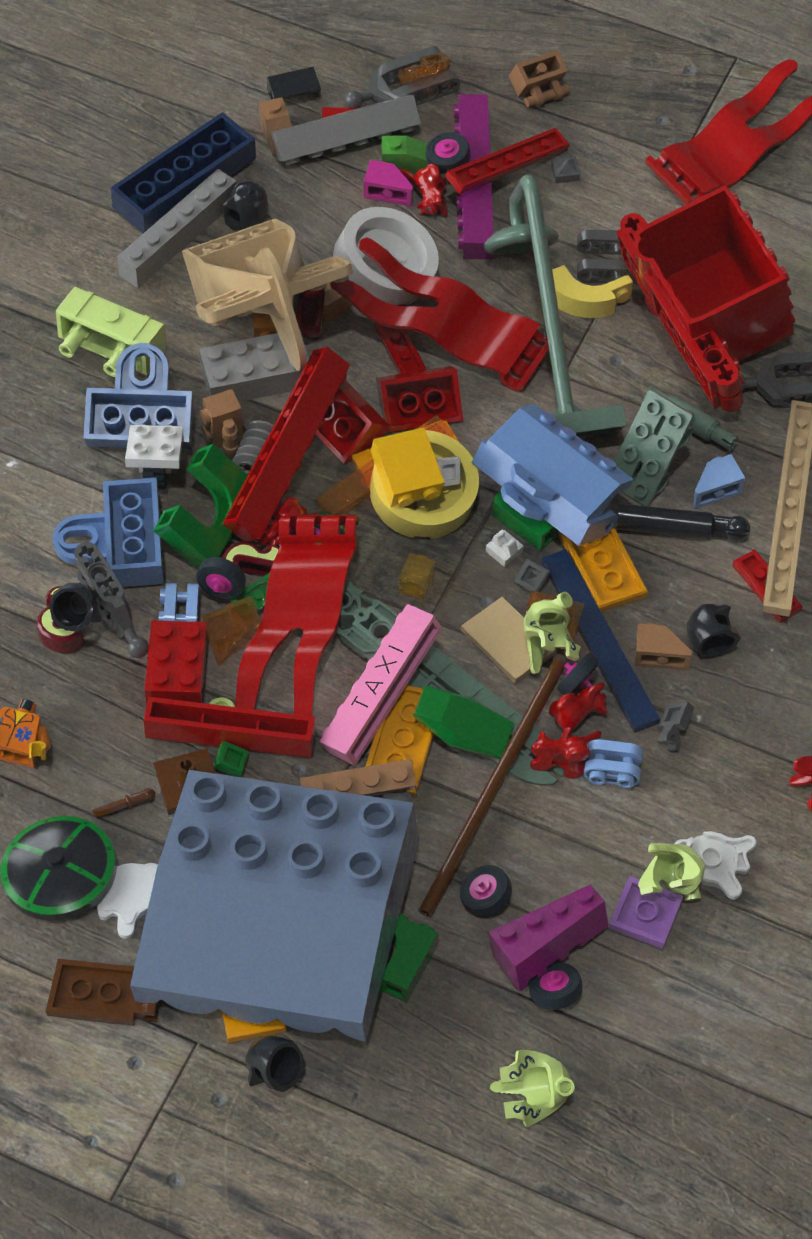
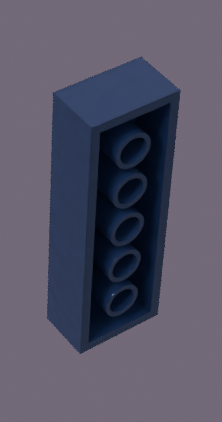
M222 112L110 187L112 207L139 231L145 233L217 169L228 176H232L256 159L255 138Z

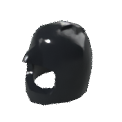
M245 181L236 184L224 203V206H226L224 212L225 224L231 229L243 230L262 223L268 213L266 190L255 182ZM231 209L240 215L239 221L231 217Z
M67 583L53 592L49 609L52 620L60 628L66 631L77 632L90 623L101 622V617L97 611L95 592L90 587L82 583Z
M702 604L691 614L687 622V632L694 649L700 656L708 658L721 656L732 650L741 639L736 628L730 624L729 613L731 606L726 604L719 606L716 604Z
M266 1035L253 1042L245 1057V1063L249 1070V1086L266 1083L268 1088L285 1092L297 1083L304 1069L303 1054L298 1045L290 1039L274 1035Z

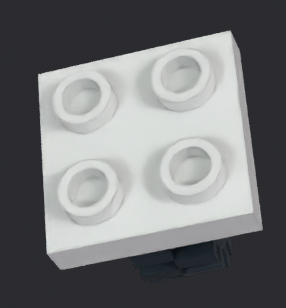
M130 425L125 466L139 467V473H142L143 478H157L158 489H166L167 474H171V468L179 469L184 435L183 426Z

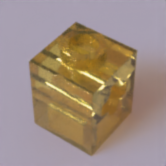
M409 553L399 576L398 593L424 600L434 577L435 560L425 555Z

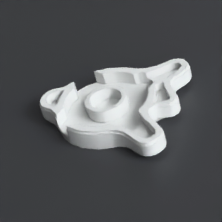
M709 831L703 832L701 836L680 839L674 843L691 847L705 862L704 876L700 884L719 888L731 900L740 898L742 886L735 875H746L749 873L750 863L747 855L755 850L757 844L753 836L746 835L740 838H731L721 833Z
M128 863L117 866L112 887L96 905L101 920L106 921L111 917L118 918L117 930L121 938H131L134 935L137 921L147 914L158 866L155 863Z

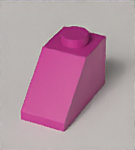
M370 160L363 181V198L412 206L413 186L395 164Z

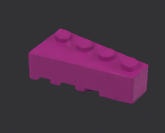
M590 884L489 931L493 958L518 990L522 991L528 986L527 982L534 976L539 978L545 974L550 964L557 959L560 961L564 960L569 956V950L576 945H584L609 926L605 901Z

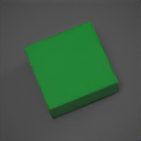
M223 741L220 744L213 768L231 776L241 777L249 751Z

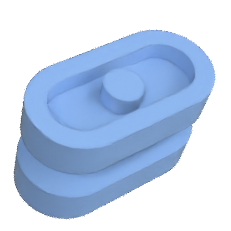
M166 583V587L160 589V605H164V611H159V621L198 622L199 585L188 583L187 592L178 591L177 583ZM178 602H187L186 614H177Z
M600 739L592 740L588 743L591 754L588 757L589 760L585 763L584 777L590 783L595 785H618L626 789L639 784L641 769L638 766L642 763L643 749L640 746L632 743Z

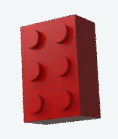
M151 620L144 690L146 705L148 697L203 703L208 644L206 622Z

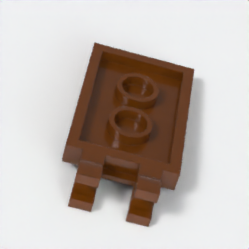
M58 959L46 1007L47 1016L134 1026L136 1018L142 1021L157 1023L159 1010H156L157 1003H141L134 1000L130 987L134 966Z

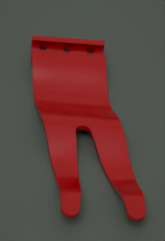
M787 59L776 65L749 93L739 99L732 100L720 109L697 136L689 141L675 143L663 148L660 157L656 160L651 155L646 157L645 164L685 205L724 185L730 188L737 184L750 172L768 150L789 140L812 117V96L802 101L786 117L772 125L755 129L749 128L746 125L748 121L754 119L764 110L783 82L797 71V62Z
M370 238L360 240L358 244L359 250L373 260L396 286L410 294L436 300L438 303L437 307L393 305L376 298L362 286L350 280L340 283L330 282L332 290L347 299L369 320L389 328L407 329L423 333L435 340L455 358L476 367L498 372L501 383L513 391H521L549 351L547 336L543 335L538 329L541 324L531 318L509 314L491 306L474 290L457 280L422 275L409 270L399 263L388 250ZM532 340H533L535 343H537L538 345L543 346V347H539V346L535 345V344L532 342ZM521 356H522L525 360H527V361H529V362H531V363L525 362V361L521 358ZM510 373L513 374L515 377H517V378H519V379H515L514 377H512V376L510 375Z
M358 515L280 516L278 528L280 546L270 571L265 607L260 626L246 647L240 662L235 707L255 709L263 675L271 657L293 630L301 629L303 630V635L298 644L294 661V714L312 716L318 665L324 650L336 632L341 616L347 574L356 552V525H359ZM340 525H345V535H340ZM291 526H296V535H291ZM315 526H320L321 535H315Z

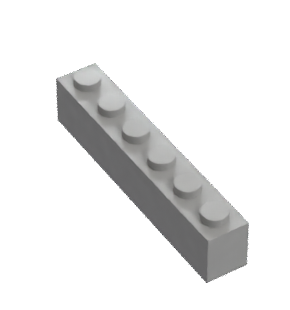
M406 95L270 132L277 161H285V164L288 165L299 162V157L304 155L314 158L323 155L322 151L331 148L332 152L346 149L345 144L354 142L355 146L368 143V138L377 136L379 140L382 139V136H392V131L400 130V133L415 130L414 125L421 124L414 95Z
M219 169L212 173L117 256L119 276L137 288L144 284L225 212L226 206H224V203L227 201L237 181Z

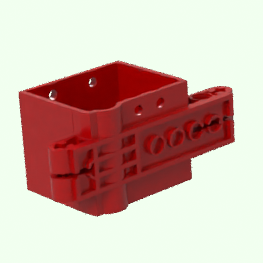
M724 185L649 224L639 214H627L621 219V229L616 231L622 259L644 293L648 310L653 315L658 316L714 409L721 407L724 411L734 412L743 405L741 385L744 382L739 373L741 371L739 361L793 335V323L796 321L791 312L794 307L789 298L792 293L787 284L790 278L786 269L783 266L779 267L776 263L777 257L773 249H767L765 246L763 234L759 229L755 230L752 226V218L747 210L743 212L741 209V202L735 192L731 193L728 187Z

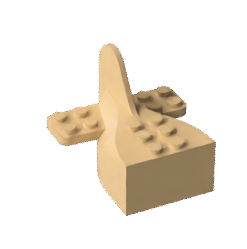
M276 218L182 250L198 303L195 306L198 317L207 323H212L213 326L226 323L227 318L235 315L243 317L251 313L270 314L287 356L297 371L304 369L306 355L293 309L294 295L306 290H321L325 287L324 284L332 281L334 283L346 281L349 279L348 276L353 273L351 262L341 256H334L304 265L295 231L291 226Z

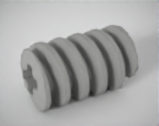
M256 420L248 424L236 455L232 460L247 475L274 426L267 421Z

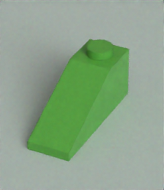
M382 136V161L395 164L398 169H407L411 173L416 174L419 169L428 166L426 158V146L428 143L408 136Z

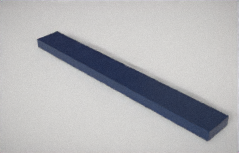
M565 549L542 557L541 563L544 568L551 572L549 578L557 593L567 592L572 597L573 604L567 608V611L590 653L599 660L598 668L633 732L635 733L659 724L660 718L567 550Z

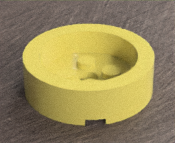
M425 430L436 459L453 456L460 458V484L444 486L441 495L433 500L422 499L414 501L408 506L401 507L397 505L390 507L374 464L370 480V498L380 519L394 531L411 538L419 536L435 539L454 532L467 520L477 496L479 474L477 467L471 463L473 460L472 456L463 445L448 435Z

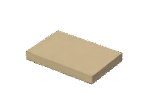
M501 597L461 626V631L516 684L531 673L527 640L523 627L524 617ZM555 648L554 651L545 649L541 664L556 655L557 649Z

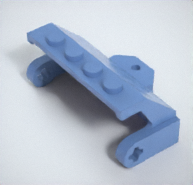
M536 404L519 408L489 439L483 440L471 462L502 486L500 490L502 498L508 505L525 517L539 521L545 519L578 546L601 538L614 528L618 515L612 510L605 508L618 492L628 489L634 480L618 468L612 459L601 455L596 451L595 446L584 442L576 436L574 430L564 427L556 420L553 414L543 411Z

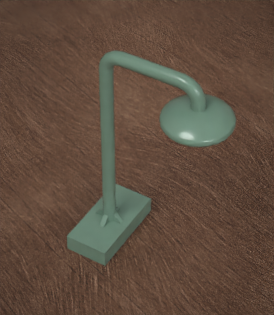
M524 175L510 196L511 226L505 227L489 237L484 244V249L487 253L493 255H513L534 251L558 408L553 413L556 420L564 427L574 430L579 438L618 433L627 426L623 405L581 410L573 404L549 246L558 241L559 234L556 230L545 225L540 190L535 177ZM525 200H526V206H527V212H528L529 223H526V220H525V211H524V202H525Z

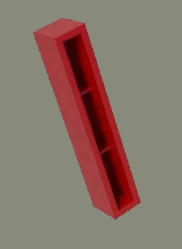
M148 697L143 719L145 738L220 747L223 741H227L245 750L307 758L312 757L316 735L315 717L156 697Z

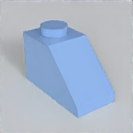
M732 454L716 457L707 462L695 489L694 509L743 493L745 477Z

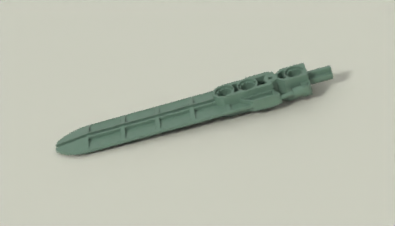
M346 581L343 604L345 606H342L336 632L343 643L362 658L370 660L381 646L382 639L377 638V636L388 635L395 624L398 614L380 600H373L366 596L364 591L354 586L351 581ZM361 599L372 606L368 609L361 607ZM433 645L407 684L422 689L425 686L445 691L449 690L450 692L473 698L514 722L509 739L512 738L523 717ZM533 726L509 773L518 779L532 784L553 785L558 780L547 770L537 771L530 767V762L533 760L530 755L536 758L531 752V746L539 738L541 732L540 729ZM490 757V758H492V759H493L495 762H497V763H498L499 760H500V759H497V758ZM560 766L549 768L560 777L564 774V770Z

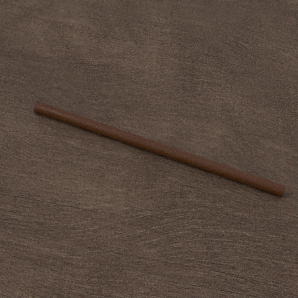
M555 658L418 909L422 915L431 917L563 673L564 665L566 664L563 660Z

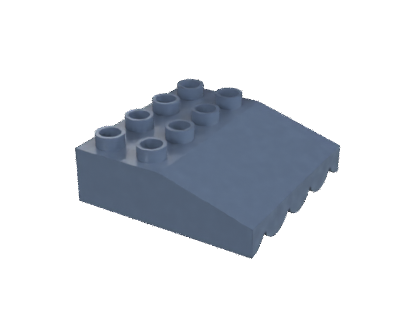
M189 770L157 866L130 984L134 1000L141 1003H156L159 1000H163L179 1010L195 1014H207L220 1009L235 1019L249 1023H267L274 1019H279L294 1029L311 1033H322L336 1028L351 1038L366 1042L419 843L414 803Z

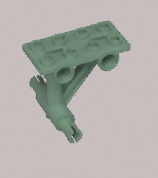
M654 385L647 389L644 401L614 460L618 468L634 479L631 486L621 492L644 506H649L655 494L660 493L668 484L671 474L667 470L677 450L687 444L692 433L706 441L713 440L728 451H731L736 446L733 442H738L739 439L737 435L720 427L718 420L706 414L700 408L691 405L677 395L669 396Z

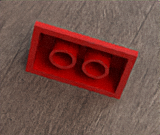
M453 366L376 377L383 419L390 425L386 432L432 426L446 420L448 423L464 421L457 369Z
M345 380L335 394L336 399L334 403L327 409L324 415V423L316 430L315 434L343 464H348L352 461V455L370 449L373 439L383 437L390 425Z

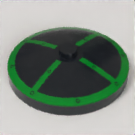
M72 816L51 817L28 826L12 840L1 862V881L11 903L24 914L41 920H65L87 912L106 896L116 876V855L109 837L94 823Z

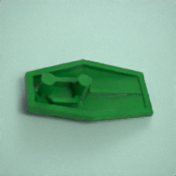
M429 686L423 688L413 714L417 720L450 747L500 759L505 751L514 726V722L469 696Z

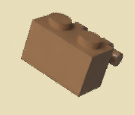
M558 50L517 63L508 76L518 97L531 93L530 97L524 98L526 107L533 105L538 107L544 105L545 101L551 99L556 101L562 99L563 95L570 93L568 84L563 86L559 84L568 70ZM547 87L550 88V90H548V91H545V92H542V91H541V89H544V88H547Z
M230 389L203 398V410H200V414L204 423L201 429L205 440H210L211 444H214L217 448L223 447L226 456L229 459H233L239 448L238 442L243 439L242 408L233 390Z

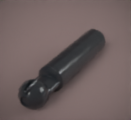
M619 504L616 530L701 539L714 537L740 542L749 536L750 524L745 517L739 515L727 517L713 515L709 512Z

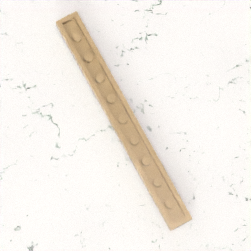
M792 400L790 406L762 612L788 617L791 612L812 452V403Z

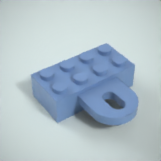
M137 343L129 346L120 354L117 360L115 388L86 389L84 441L88 447L127 448L130 425L143 424L183 426L182 450H192L193 393L192 391L168 390L169 365L166 356L158 347L148 343ZM141 356L150 358V375L144 381L135 378L136 360Z
M157 478L104 481V513L70 516L56 526L52 538L54 550L57 556L64 562L77 565L74 552L75 548L81 544H68L65 540L69 537L90 536L92 540L89 542L98 547L122 587L164 584L161 537L153 531L160 519ZM87 553L83 554V556L87 557L90 564H93L92 556L87 555Z

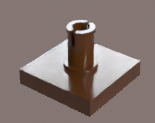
M208 748L153 762L168 815L174 814L189 770L216 774Z

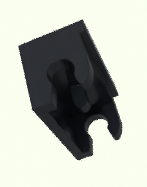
M314 66L267 77V92L270 100L281 97L285 99L312 92L314 97H319V92H321Z

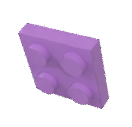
M629 876L608 929L663 949L684 896L664 888L661 893L648 896L641 895L638 886L640 880Z

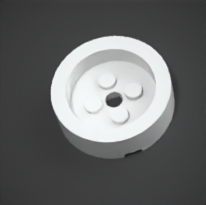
M370 207L354 214L336 241L333 257L341 256L351 262L353 273L348 276V280L362 286L376 298L393 305H409L418 300L420 296L402 290L389 280L378 265L359 250L358 244L361 239L370 238L388 250L399 263L409 270L422 275L434 276L438 268L439 257L437 247L431 235L414 218L396 209Z

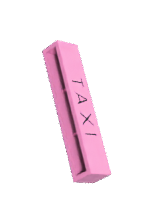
M409 604L398 614L392 629L382 639L381 646L376 654L368 661L360 679L354 683L351 693L345 702L339 706L337 715L322 734L319 742L329 754L356 766L441 632L442 627L434 615Z

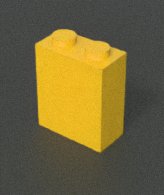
M424 427L373 439L370 452L390 507L397 505L404 507L412 504L414 501L422 499L433 500L441 495L445 482Z

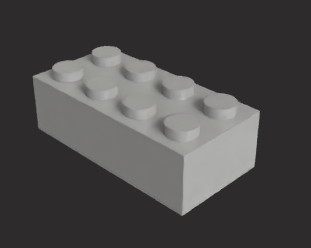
M278 333L199 348L200 367L208 396L232 389L238 402L291 392L303 369L297 371L293 367ZM303 341V345H304V349H305V355H306V363H307L308 360H309V357H308V354H307V351H306V348H305V344H304V341Z

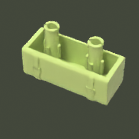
M75 286L56 310L58 337L64 340L59 346L61 354L71 358L80 346L108 358L109 360L103 365V369L112 377L116 376V364L120 354L133 344L148 343L158 347L163 353L166 352L165 324L153 320L150 316L139 314L99 297L91 291H85ZM147 356L139 357L136 360L135 370L149 375L150 358Z

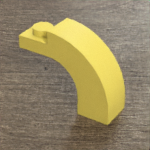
M565 265L552 270L558 309L570 315L582 318L610 316L615 314L617 303H623L632 296L633 280L629 275L604 285L590 286L577 281Z

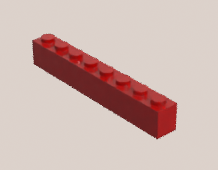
M328 346L313 350L222 523L223 526L245 542L260 540L267 533V525L271 517L277 513L282 496L289 490L291 486L290 481L294 473L302 465V457L312 446L316 430L324 423V415L327 409L334 403L336 399L335 394L339 386L347 378L346 373L350 364Z

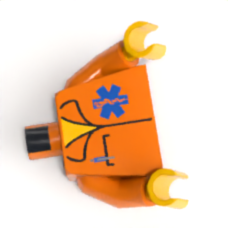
M23 699L18 709L10 707L1 708L0 760L35 768L37 756H40L41 760H46V753L51 748V742L47 728L41 723V717L34 714L37 707L34 702Z

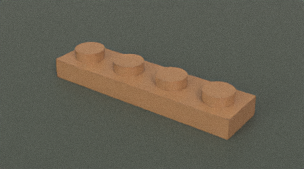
M412 759L300 778L301 786L371 797L417 789Z

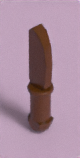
M147 788L129 796L125 795V799L92 810L94 817H99L125 807L131 809L132 806L153 800L156 793L152 788Z

